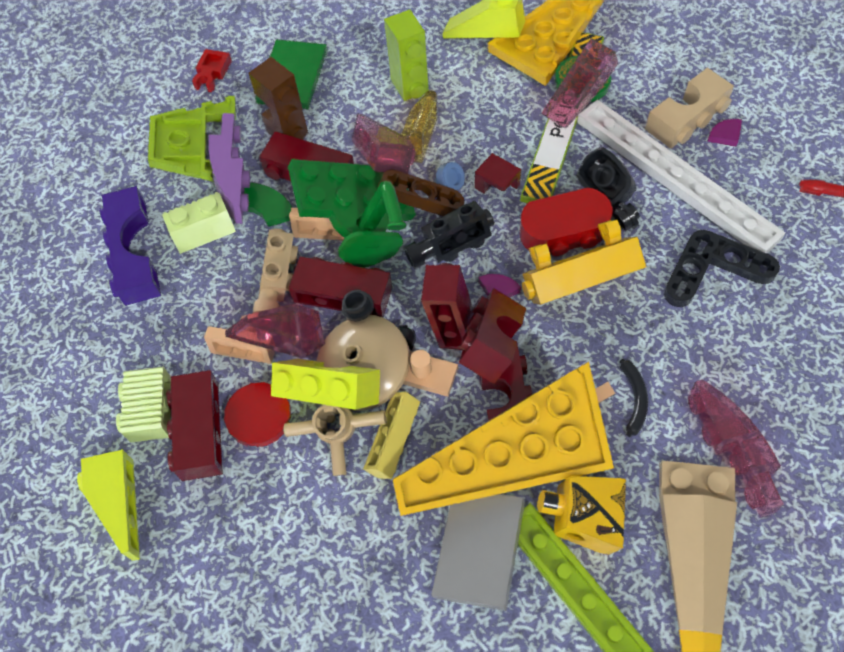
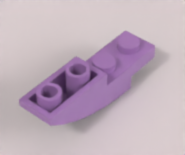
M222 113L221 135H209V155L216 190L220 193L228 214L236 224H242L243 212L249 211V196L244 194L245 188H250V171L244 170L243 158H240L239 147H236V143H241V126L235 124L234 113Z

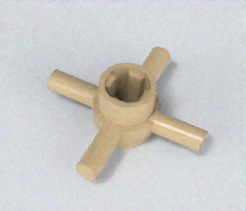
M323 405L315 411L312 420L285 423L284 434L286 437L316 433L321 440L330 444L333 476L346 475L344 442L352 437L355 428L386 424L385 410L353 414L348 408ZM335 414L340 415V425H342L337 432L327 428V422L333 423L335 421Z

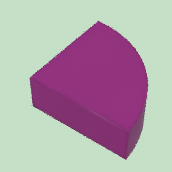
M728 119L716 124L712 128L707 142L736 147L739 142L742 119Z
M486 274L478 277V283L487 296L493 288L509 298L521 292V286L505 275Z

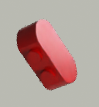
M583 188L530 201L525 205L521 213L520 240L528 251L531 247L547 244L549 252L553 256L564 255L570 249L579 247L583 249L592 248L603 241L598 224L611 220V202L603 193L593 188Z

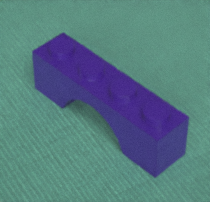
M137 186L103 194V207L99 209L104 225H106V231H103V239L110 252L109 255H106V262L109 270L113 273V279L109 280L113 296L115 298L119 297L125 306L160 297L158 273L149 257L130 253V244L134 236L141 229L149 225L144 198Z

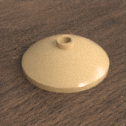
M369 315L364 320L356 322L346 320L336 326L323 341L318 352L317 361L324 362V367L331 368L357 366L380 369L379 404L357 410L350 409L353 411H364L384 404L399 391L409 371L410 350L405 336L392 322L379 316ZM354 351H358L357 356L350 359L351 354Z

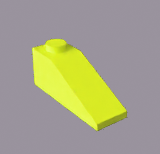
M482 0L451 17L442 33L443 38L520 37L525 24L522 0Z
M123 449L82 458L81 472L77 475L80 491L88 500L120 552L132 561L139 560L133 459Z

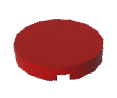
M265 382L250 383L238 389L229 398L224 409V423L228 432L236 441L246 446L263 447L277 441L284 434V424L290 423L291 405L288 399L271 396V384Z

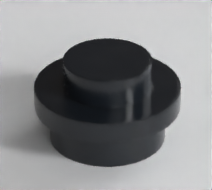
M619 202L616 205V209L612 211L614 219L618 220L625 231L631 227L633 229L639 226L637 219L640 218L637 209L631 203L626 205L623 202Z
M362 290L350 291L342 300V312L350 321L364 320L374 309L372 297Z

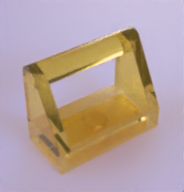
M428 90L411 108L395 150V158L423 163L437 123V93L435 91Z

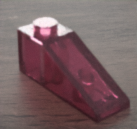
M591 38L542 111V115L566 129L602 89L618 65L616 52Z
M357 113L352 141L372 169L378 172L398 170L408 174L410 165H413L416 152L414 145L404 135L364 114Z
M296 303L248 314L225 331L227 338L298 358L307 357L325 345L319 311Z

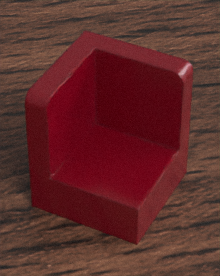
M493 153L475 171V189L483 194L491 186L501 191H506L509 186L518 189L520 186L521 169Z

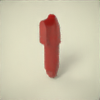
M817 179L802 180L799 183L800 192L819 196L826 194L844 198V185L828 183Z

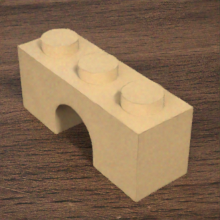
M707 67L688 82L683 100L689 105L679 104L668 97L649 112L645 130L670 149L679 142L681 144L686 143L696 128L703 129L708 125L715 113L722 114L729 107L732 101L730 96L734 85Z

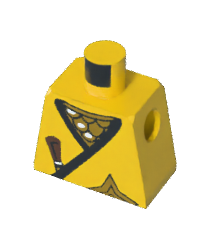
M584 476L568 477L558 485L557 493L545 490L540 492L537 510L541 513L555 515L554 533L557 537L590 550L610 555L622 549L624 544L626 479Z

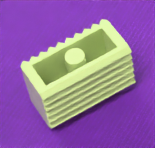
M215 192L214 195L204 196L202 199H198L197 202L187 203L186 206L181 205V207L169 210L168 213L164 212L162 215L168 232L180 254L236 232L221 195L218 192Z
M162 366L124 371L123 382L118 385V396L122 402L121 413H118L116 416L118 432L130 443L169 438L167 421L171 420V409L167 403L166 393L168 389H171V376Z

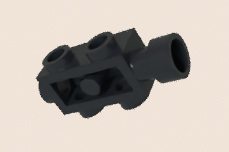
M475 200L464 204L457 210L441 218H436L431 223L421 227L425 240L419 243L414 241L404 246L405 255L414 269L425 264V260L432 256L438 263L443 260L451 262L458 257L459 252L469 247H481L485 243V239L492 236L490 227L495 224L489 210L487 208L483 210Z

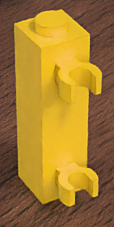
M609 220L598 224L605 245L551 263L547 244H540L529 248L536 269L522 273L524 277L522 289L525 297L528 300L531 299L532 303L541 305L646 268L638 237L621 238V228L618 220Z

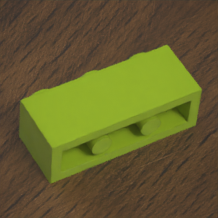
M411 9L384 19L390 78L404 101L412 98L418 99L429 92L425 30Z

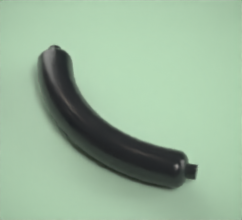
M621 359L620 369L628 378L634 392V410L626 426V435L631 437L632 435L636 436L640 432L646 420L648 393L643 377L632 361Z

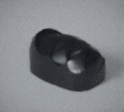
M604 147L591 151L582 161L576 174L584 188H593L603 193L611 202L612 207H616L619 202H627L636 191L635 180L628 169L612 152Z

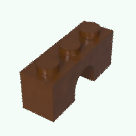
M270 57L248 73L255 95L269 108L261 114L265 129L271 136L276 131L304 140L308 134V129L295 76Z

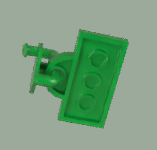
M291 159L288 170L299 217L329 218L333 228L344 237L338 248L339 257L344 262L353 264L356 267L367 268L396 255L403 244L402 236L396 232H386V230L394 231L406 228L407 225L404 221L413 220L416 213L414 207L399 203L394 184L390 181H382L379 185V182L385 171L398 170L403 172L402 168Z

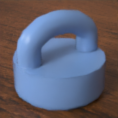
M456 162L444 163L437 169L434 183L458 191L464 185V171Z

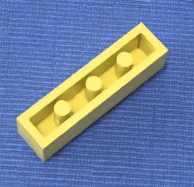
M406 391L397 392L390 399L385 411L387 422L379 426L363 468L366 472L380 479H392L396 472V466L403 453L413 420L418 412L420 401Z

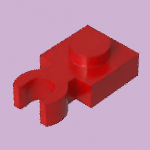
M209 49L204 50L195 67L197 74L192 80L195 90H199L201 85L205 84L208 92L212 93L216 87L215 79L223 80L232 62L230 53Z

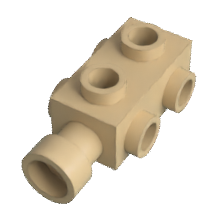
M271 229L268 233L258 300L254 302L252 313L255 318L262 321H275L278 319L280 305L277 301H284L285 291H289L288 287L294 274L289 273L288 270L289 264H296L298 246L292 245L294 234L287 233L281 229Z

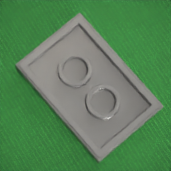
M497 494L450 505L431 594L433 598L507 611L525 505L522 497Z

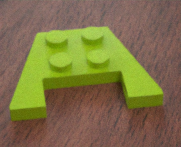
M227 96L225 101L213 104L212 101L204 102L200 108L188 111L184 107L150 116L149 166L214 182L210 159H207V122H222V113H234L236 120L235 96Z

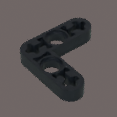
M698 230L691 235L666 285L664 296L666 301L672 306L685 307L689 305L709 264L759 284L773 282L779 273L780 265L776 258L714 232ZM701 241L707 242L702 255L696 254L699 243ZM728 252L735 253L740 257L741 261L738 263L730 262L725 258L724 254ZM748 258L752 259L749 267H745ZM688 263L694 264L699 268L700 272L697 274L687 273L683 269V265ZM761 265L767 266L766 273L759 271ZM683 280L684 282L688 283L685 287L684 293L680 297L675 295V293L681 281Z

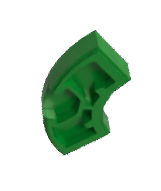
M250 183V188H245L244 194L249 196L248 212L259 215L264 219L268 227L290 221L289 214L292 206L281 193L271 187L258 183Z

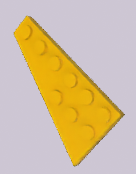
M547 0L525 16V24L520 37L494 38L487 43L488 52L546 86L605 0Z
M589 362L582 364L393 478L400 516L560 481L571 476H582L614 469Z

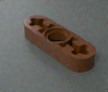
M398 170L385 171L379 182V185L382 181H390L394 184L399 203L440 216H445L457 210L465 203L462 194L453 188ZM415 190L424 192L428 198L419 196Z

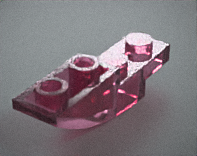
M703 379L696 381L689 393L688 404L691 412L694 415H699L702 421V436L708 446H713L716 455L727 452L731 453L729 456L730 466L735 468V474L741 475L746 486L744 495L749 507L756 509L760 518L774 514L784 504L771 478L781 467L772 448L759 429L732 400Z

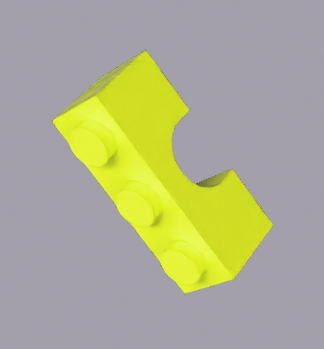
M304 359L272 362L271 396L354 410L379 404L380 369L357 366L331 368L324 367V362Z

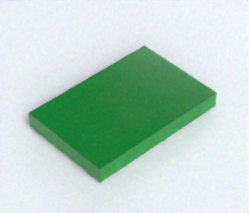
M276 39L270 57L294 74L302 109H309L328 51L327 44ZM255 96L256 104L266 105L258 96Z

